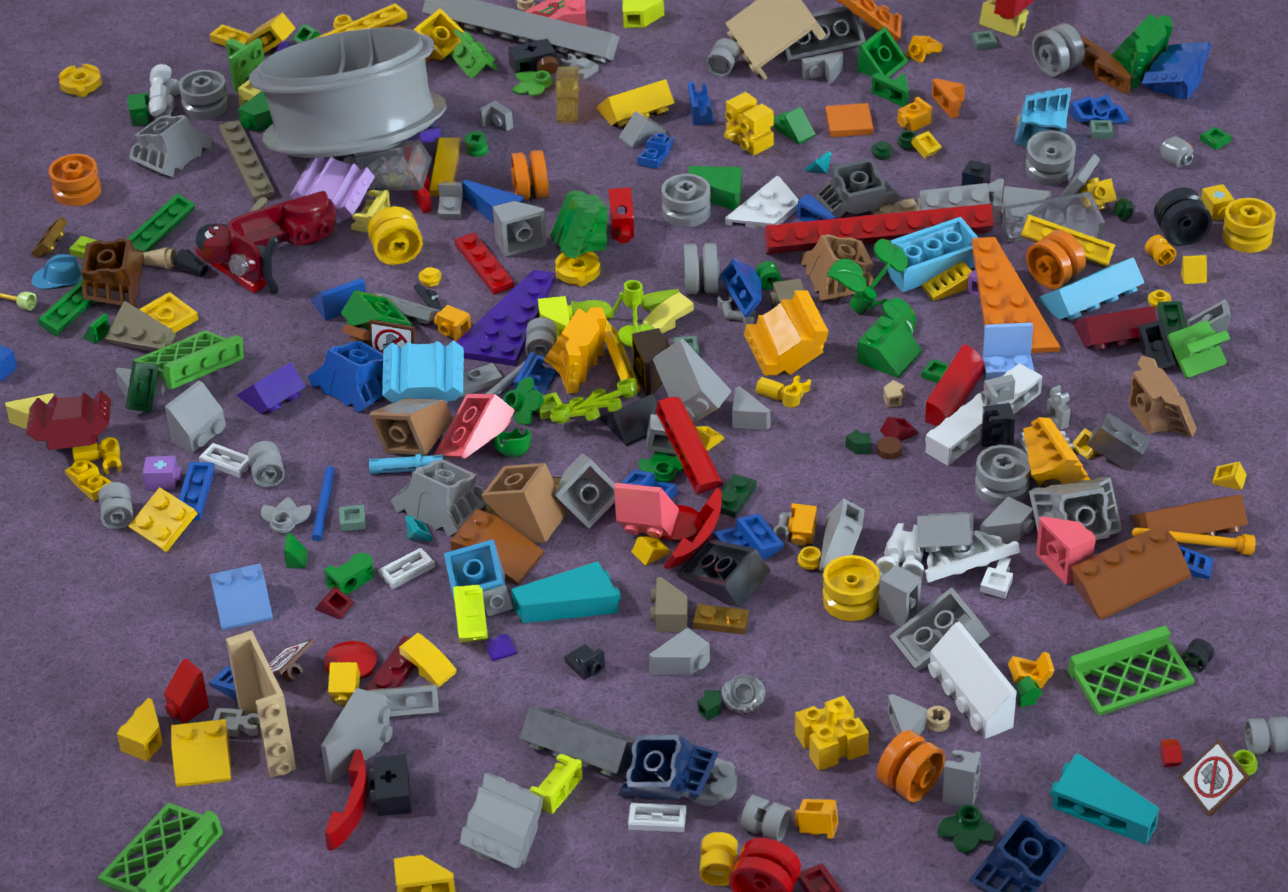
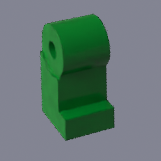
M357 553L351 557L350 561L338 568H335L333 565L325 568L326 585L330 589L336 586L345 595H348L373 579L372 557L367 553Z

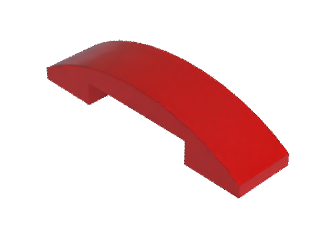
M719 488L714 490L697 514V517L704 521L699 532L692 542L685 538L681 540L663 567L665 569L674 568L687 561L711 534L721 510L722 495Z
M355 749L348 768L350 786L353 788L343 813L332 811L325 830L327 850L330 851L339 847L351 835L358 825L367 804L368 779L362 751Z

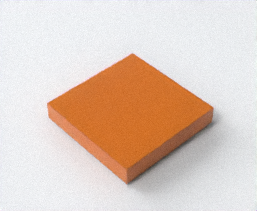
M868 103L825 106L830 137L873 135V124Z

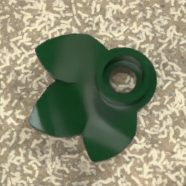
M966 804L959 808L955 816L946 817L941 821L937 835L940 838H952L956 849L966 854L976 849L979 840L982 842H992L994 839V828L990 823L983 820V815L978 807Z

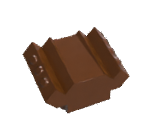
M119 238L107 242L96 240L87 243L81 269L83 299L122 306L123 302L126 301L132 306L137 307L136 296H139L140 278L143 275L142 264H145L144 251L135 249L131 239Z

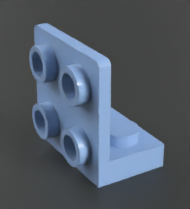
M1032 323L985 325L982 359L985 365L986 379L1002 377L1008 370L1013 369L1019 363L1034 371L1031 357Z

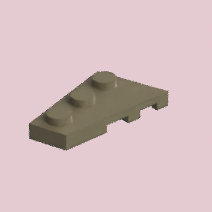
M124 301L105 340L113 345L154 352L171 345L176 334L172 329Z

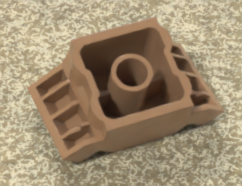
M830 234L821 235L813 250L802 253L801 265H806V275L810 277L814 291H819V301L836 300L839 297L846 298L856 293L847 289L838 281L827 277L829 269L840 259H850L862 268L863 277L866 278V287L871 285L873 282L871 270L874 264L862 241L851 237L840 238Z
M1141 355L1137 363L1140 370L1133 372L1130 381L1131 394L1128 399L1130 410L1148 434L1172 431L1193 437L1197 428L1184 397L1180 396L1177 387L1164 370L1158 368L1155 359Z

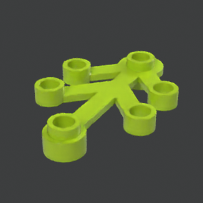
M629 378L617 383L618 390L609 394L606 393L604 388L597 389L585 401L583 397H577L570 400L569 404L557 405L550 410L551 421H556L557 424H563L570 421V417L585 416L586 420L597 419L600 417L598 408L607 407L609 412L620 410L623 406L620 398L616 397L623 395V398L635 396L637 394L636 390H638L636 380Z

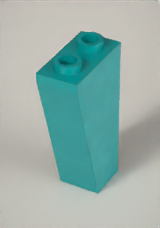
M598 561L511 589L513 608L522 623L614 614L619 612L618 602L621 601L619 589L616 586H612L608 571L603 570Z
M1076 753L1070 763H1065L1061 772V779L1059 781L1055 780L1051 787L1050 796L1053 797V809L1142 844H1147L1157 826L1159 808L1080 754Z

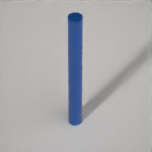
M332 466L325 468L312 533L313 541L322 540L335 468Z

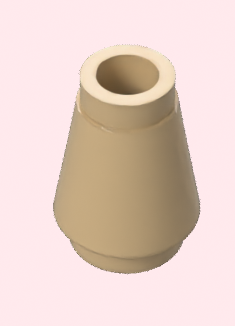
M166 247L144 252V265L164 269L176 267L173 260L177 251Z

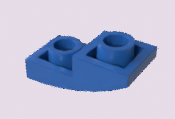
M664 133L653 134L646 141V149L637 157V165L658 169L670 152L674 138L668 137Z

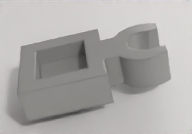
M569 53L568 60L561 59L562 67L569 68V73L583 80L598 71V64L584 57L578 60L574 54Z
M1058 385L1050 390L1051 398L1047 401L1046 417L1051 418L1054 424L1062 430L1069 427L1071 412L1066 404L1069 401V393L1061 394V386Z
M216 709L213 721L226 719L229 736L238 737L240 731L250 736L258 735L257 725H260L258 714L251 713L244 716L243 710Z

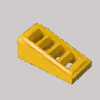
M964 262L958 263L923 283L922 289L933 301L968 289V277L972 271Z

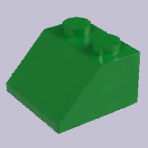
M354 290L341 312L347 319L348 325L364 328L368 331L370 319L407 326L412 325L388 298Z
M882 315L857 341L858 363L899 378L922 353L921 347L902 323Z

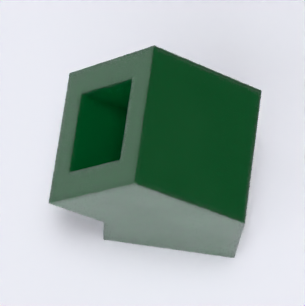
M855 430L846 436L845 447L855 454H871L872 443L870 433H861Z
M704 690V697L697 700L698 712L707 721L721 714V690Z

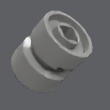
M722 38L714 44L706 60V68L712 75L725 77L731 73L740 54V48L737 43L731 39Z
M536 318L528 323L525 344L527 356L530 352H534L535 355L546 357L556 342L557 328L553 321L547 318Z
M261 441L254 444L248 451V459L254 482L261 487L279 484L284 479L285 472L278 446L271 441Z
M118 482L104 485L98 494L101 522L109 529L129 526L134 518L129 487Z
M1286 716L1270 717L1268 722L1264 718L1246 719L1245 742L1248 751L1253 754H1263L1270 748L1272 753L1288 752V718Z
M752 795L745 805L741 818V828L754 834L762 832L764 837L780 842L788 830L792 809L777 802L770 805L768 799Z

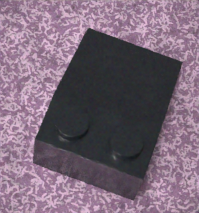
M707 538L676 575L724 604L740 608L757 586L764 581V578L771 570L756 549Z

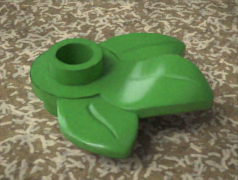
M547 71L516 73V77L521 83L513 87L512 91L520 95L528 93L530 96H537L543 93L545 88L552 85V77Z

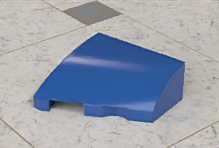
M1107 94L1095 99L1088 96L1074 101L1069 109V114L1078 122L1111 120L1112 123L1124 124L1129 122V118L1121 106H1115Z

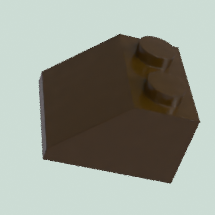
M660 328L632 333L633 370L645 397L655 394L663 384L653 362V358L669 347L668 338L666 336L663 337Z

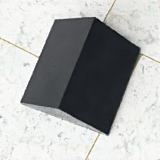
M651 394L623 406L620 410L601 416L600 420L625 446H628L647 437L651 414L657 415L655 410L658 403L654 394Z

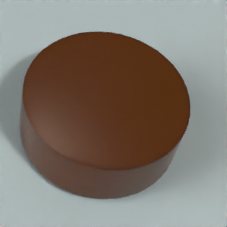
M544 57L538 61L537 69L538 71H547L551 75L558 71L559 65L556 58Z
M884 437L877 443V454L883 459H896L902 453V443L895 437Z

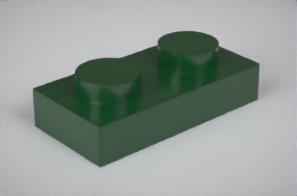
M137 361L132 362L126 409L151 412L159 365Z
M733 474L721 492L720 513L736 518L757 487V481Z

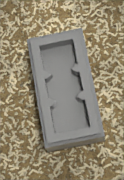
M493 363L464 372L463 394L460 397L497 385L503 380L502 375Z

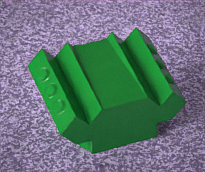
M1150 14L1111 54L1130 74L1131 88H1138L1139 82L1143 81L1145 73L1150 71L1154 61L1162 52L1166 51L1173 29L1170 16L1160 15L1156 19Z
M577 190L567 193L550 234V238H554L553 242L561 247L560 251L566 252V257L577 258L586 252L606 250L607 206L596 194L587 195L585 192Z

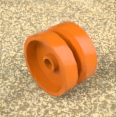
M543 150L530 152L529 165H527L526 156L523 152L511 153V178L515 194L523 196L524 201H528L531 196L530 186H532L536 199L548 198V178Z
M69 154L58 158L49 166L48 173L52 183L53 196L60 204L81 206L92 202L100 195L101 182L94 158L84 154Z
M1054 230L1028 248L1026 263L1029 272L1038 283L1048 289H1058L1083 272L1086 266V257L1082 246L1076 238L1066 231Z
M905 730L898 734L886 747L879 760L876 777L880 783L889 789H896L897 793L909 802H916L927 794L939 779L945 765V753L935 744L926 742L924 737L913 730Z

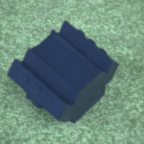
M637 735L631 750L633 754L632 764L627 771L618 796L628 799L638 796L648 800H679L683 796L695 800L704 789L719 752L694 745L685 740L681 735Z
M1021 813L968 881L989 892H1036L1065 854L1069 844L1055 836L1048 835L1039 827L1034 819L1026 817Z

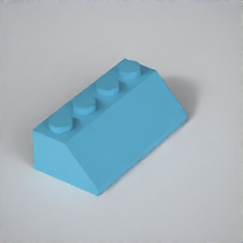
M961 217L891 240L892 243L898 245L905 252L908 258V265L902 272H897L890 267L888 269L890 278L903 293L922 286L923 283L958 263L964 262L970 269L974 268L971 242L972 238L978 237Z
M1132 257L1042 295L1037 300L1059 320L1067 317L1070 321L1082 316L1080 311L1084 309L1087 312H1091L1100 308L1099 303L1102 301L1108 304L1118 300V294L1120 293L1126 296L1138 291L1136 286L1143 284L1144 281L1135 259Z

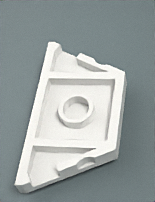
M776 176L725 217V224L732 226L733 222L746 223V227H760L765 229L766 225L781 224L798 210L799 199L783 180Z
M976 530L973 532V544L966 545L967 550L951 551V546H941V551L929 552L927 558L928 569L925 570L927 582H931L953 574H962L968 569L977 566L983 567L990 562L1020 553L1019 543L1013 541L1010 544H1004L1001 537L988 535L985 532Z

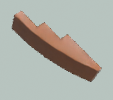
M1080 35L1085 50L1083 66L1094 71L1095 79L1126 95L1129 94L1131 76L1126 69L1107 51Z

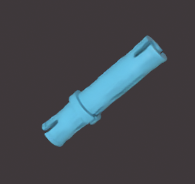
M416 454V456L369 459L370 474L414 472L416 468L428 466L432 461L444 460V455L422 456L421 454Z

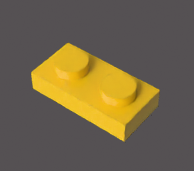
M222 24L210 34V41L226 46V41L232 38L248 45L246 39L251 34Z

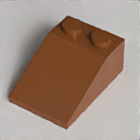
M476 509L450 540L451 551L493 539L505 573V581L519 586L542 557L544 550L500 517Z

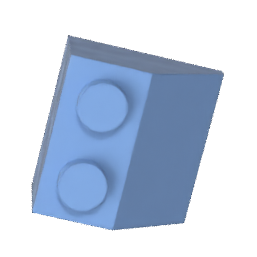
M261 563L210 574L222 631L273 620Z

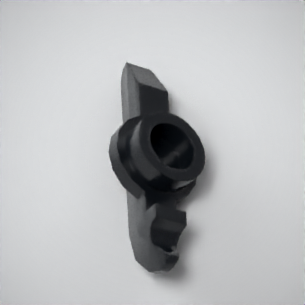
M420 284L414 285L413 288L428 307L438 310L443 309L440 306L435 290L426 289Z

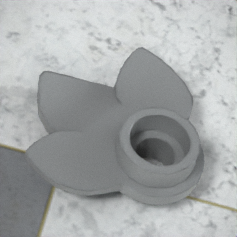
M289 497L276 507L263 505L261 509L262 519L270 523L271 529L277 533L291 531L296 524L306 521L311 514L310 505L297 508Z

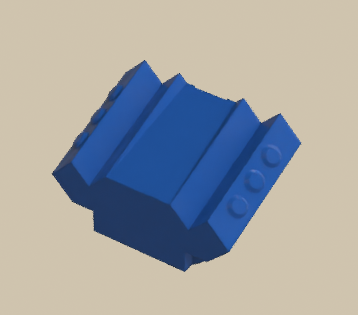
M1210 42L1168 45L1166 51L1162 52L1151 65L1150 71L1145 73L1142 85L1147 86V88L1152 89L1154 92L1166 93L1174 98L1187 100L1202 81L1205 62L1212 44Z
M351 341L346 345L333 346L327 350L324 364L308 375V379L312 388L320 385L323 394L335 397L343 402L344 406L352 403L355 411L358 413L382 398L383 353L361 341Z

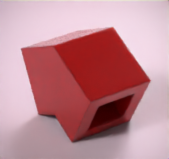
M1178 739L1160 740V757L1163 767L1181 766L1183 763L1181 745Z

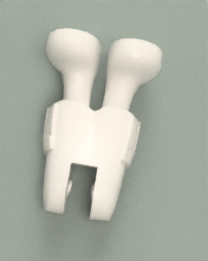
M164 64L156 65L150 73L151 87L148 109L151 115L155 116V120L159 117L171 116L174 107V97L180 94L178 86L180 81L170 79L172 70Z
M898 523L892 537H890L886 544L885 556L877 560L876 566L879 568L880 575L882 576L883 573L888 572L894 565L899 566V563L904 561L902 568L922 579L924 567L920 562L923 557L924 547H919L918 526L914 524L913 531L908 532L904 531V523Z

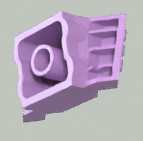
M324 157L311 158L290 196L296 199L316 192L326 191L328 198L333 201L336 207V222L340 223L353 216L357 207L361 205V201L375 176L367 167L360 170L355 163L347 164L333 157H329L326 160Z

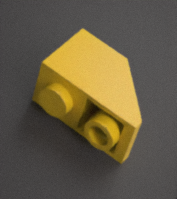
M147 698L141 706L136 708L132 717L126 724L120 727L117 733L121 752L147 762L163 744L153 700Z

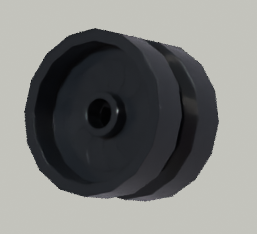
M1176 188L1167 192L1158 200L1154 208V217L1157 224L1162 229L1167 241L1175 246L1199 242L1208 234L1212 227L1210 211L1199 193L1191 188Z

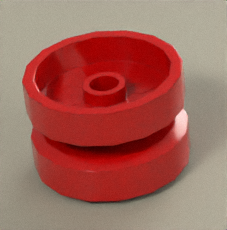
M753 838L746 841L737 858V863L734 865L729 876V886L732 892H792L793 886L801 872V862L788 846L779 841L769 838Z

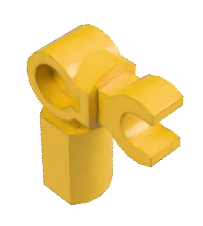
M797 375L793 378L791 385L784 387L782 383L761 377L757 382L755 390L758 395L776 401L780 399L784 406L792 408L798 406L804 393L810 390L811 380L808 379L807 382L800 383V376Z
M108 437L103 439L100 444L96 442V444L89 446L72 447L74 462L84 459L95 461L103 457L105 474H109V468L113 466L118 468V472H122L120 448L117 439Z

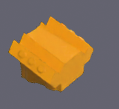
M795 290L793 299H781V303L764 315H758L757 324H746L744 336L764 375H778L784 370L791 375L823 353L824 343L827 340L829 331L809 292Z
M590 307L587 313L578 308L544 358V361L561 375L566 393L579 392V383L586 382V375L593 366L597 365L598 356L603 355L606 316L602 307Z
M1038 417L1031 422V427L1023 428L1031 474L1039 488L1043 483L1051 479H1058L1062 484L1090 480L1080 460L1051 418Z

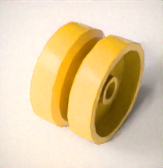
M1240 198L1230 202L1226 206L1222 231L1224 243L1234 250L1246 253L1260 252L1267 249L1271 245L1276 217L1274 208L1267 202L1255 198Z
M393 206L382 209L370 219L367 227L368 236L374 253L380 261L388 265H396L409 262L420 253L423 245L422 235L418 229L415 217L410 211L403 207Z
M847 555L832 560L825 567L823 573V604L828 613L845 621H859L872 616L879 606V580L881 577L879 568L873 561L862 556Z

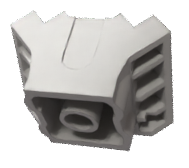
M167 115L157 118L134 135L138 143L131 148L129 159L140 163L144 167L147 166L148 169L156 170L157 173L173 177L175 168L183 170L187 163L197 156H201L203 147L211 149L213 138L196 131L187 116Z
M443 459L432 461L428 466L416 468L412 472L411 482L391 499L396 512L405 509L408 515L429 524L434 530L443 527L447 536L458 532L476 509L480 510L486 504L482 497L485 491L484 488L476 485L477 475Z
M1097 477L1093 480H1080L1075 483L1051 485L1047 488H1034L1029 491L1037 531L1039 518L1043 516L1080 522L1087 530L1094 534L1096 540L1109 538V535L1122 531L1111 477Z
M484 773L483 785L478 789L473 808L468 812L467 824L462 828L460 844L469 847L470 855H476L479 859H496L516 869L519 868L521 864H525L538 830V819L541 814L543 797L531 792L527 788L518 786L516 783L508 782L502 777H497L491 773Z

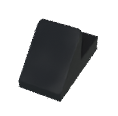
M1158 320L1139 325L1141 353H1145L1146 357L1155 359L1158 368L1164 370L1174 367L1176 363L1163 321Z

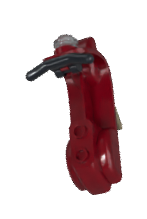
M326 191L316 192L266 208L264 206L267 204V198H260L249 213L233 218L229 221L228 225L213 223L201 227L196 234V245L203 252L204 262H228L232 273L253 283L263 276L270 292L277 294L279 288L272 276V256L277 244L282 242H288L296 246L313 244L329 236L335 228L336 207L333 201L328 198Z

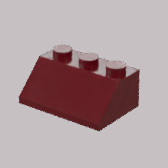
M1149 306L1089 316L1074 321L1073 325L1084 347L1092 346L1093 350L1107 348L1106 344L1115 342L1116 347L1128 345L1131 339H1138V343H1140L1138 326L1157 321L1155 307Z

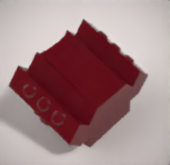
M99 391L94 399L85 392L81 396L57 398L54 395L48 404L37 398L29 408L26 434L36 441H46L48 450L96 444L98 435L109 425L111 398L102 391Z

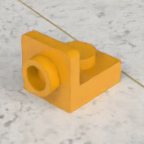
M913 36L906 55L919 63H923L926 54H931L932 52L941 53L943 44L929 36Z

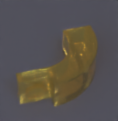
M558 66L557 122H578L579 90H581L580 66Z

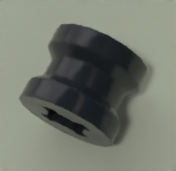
M1197 638L1191 641L1188 649L1181 655V659L1188 669L1199 673L1203 672L1207 667V663L1212 660L1215 651L1210 643Z

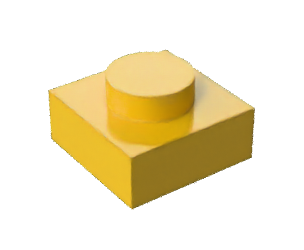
M929 131L916 136L911 141V144L924 159L937 153L942 148Z

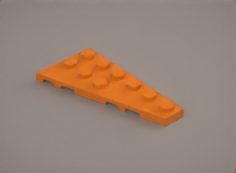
M995 237L972 238L971 245L984 327L990 324L1032 323L1031 353L1060 352V345Z

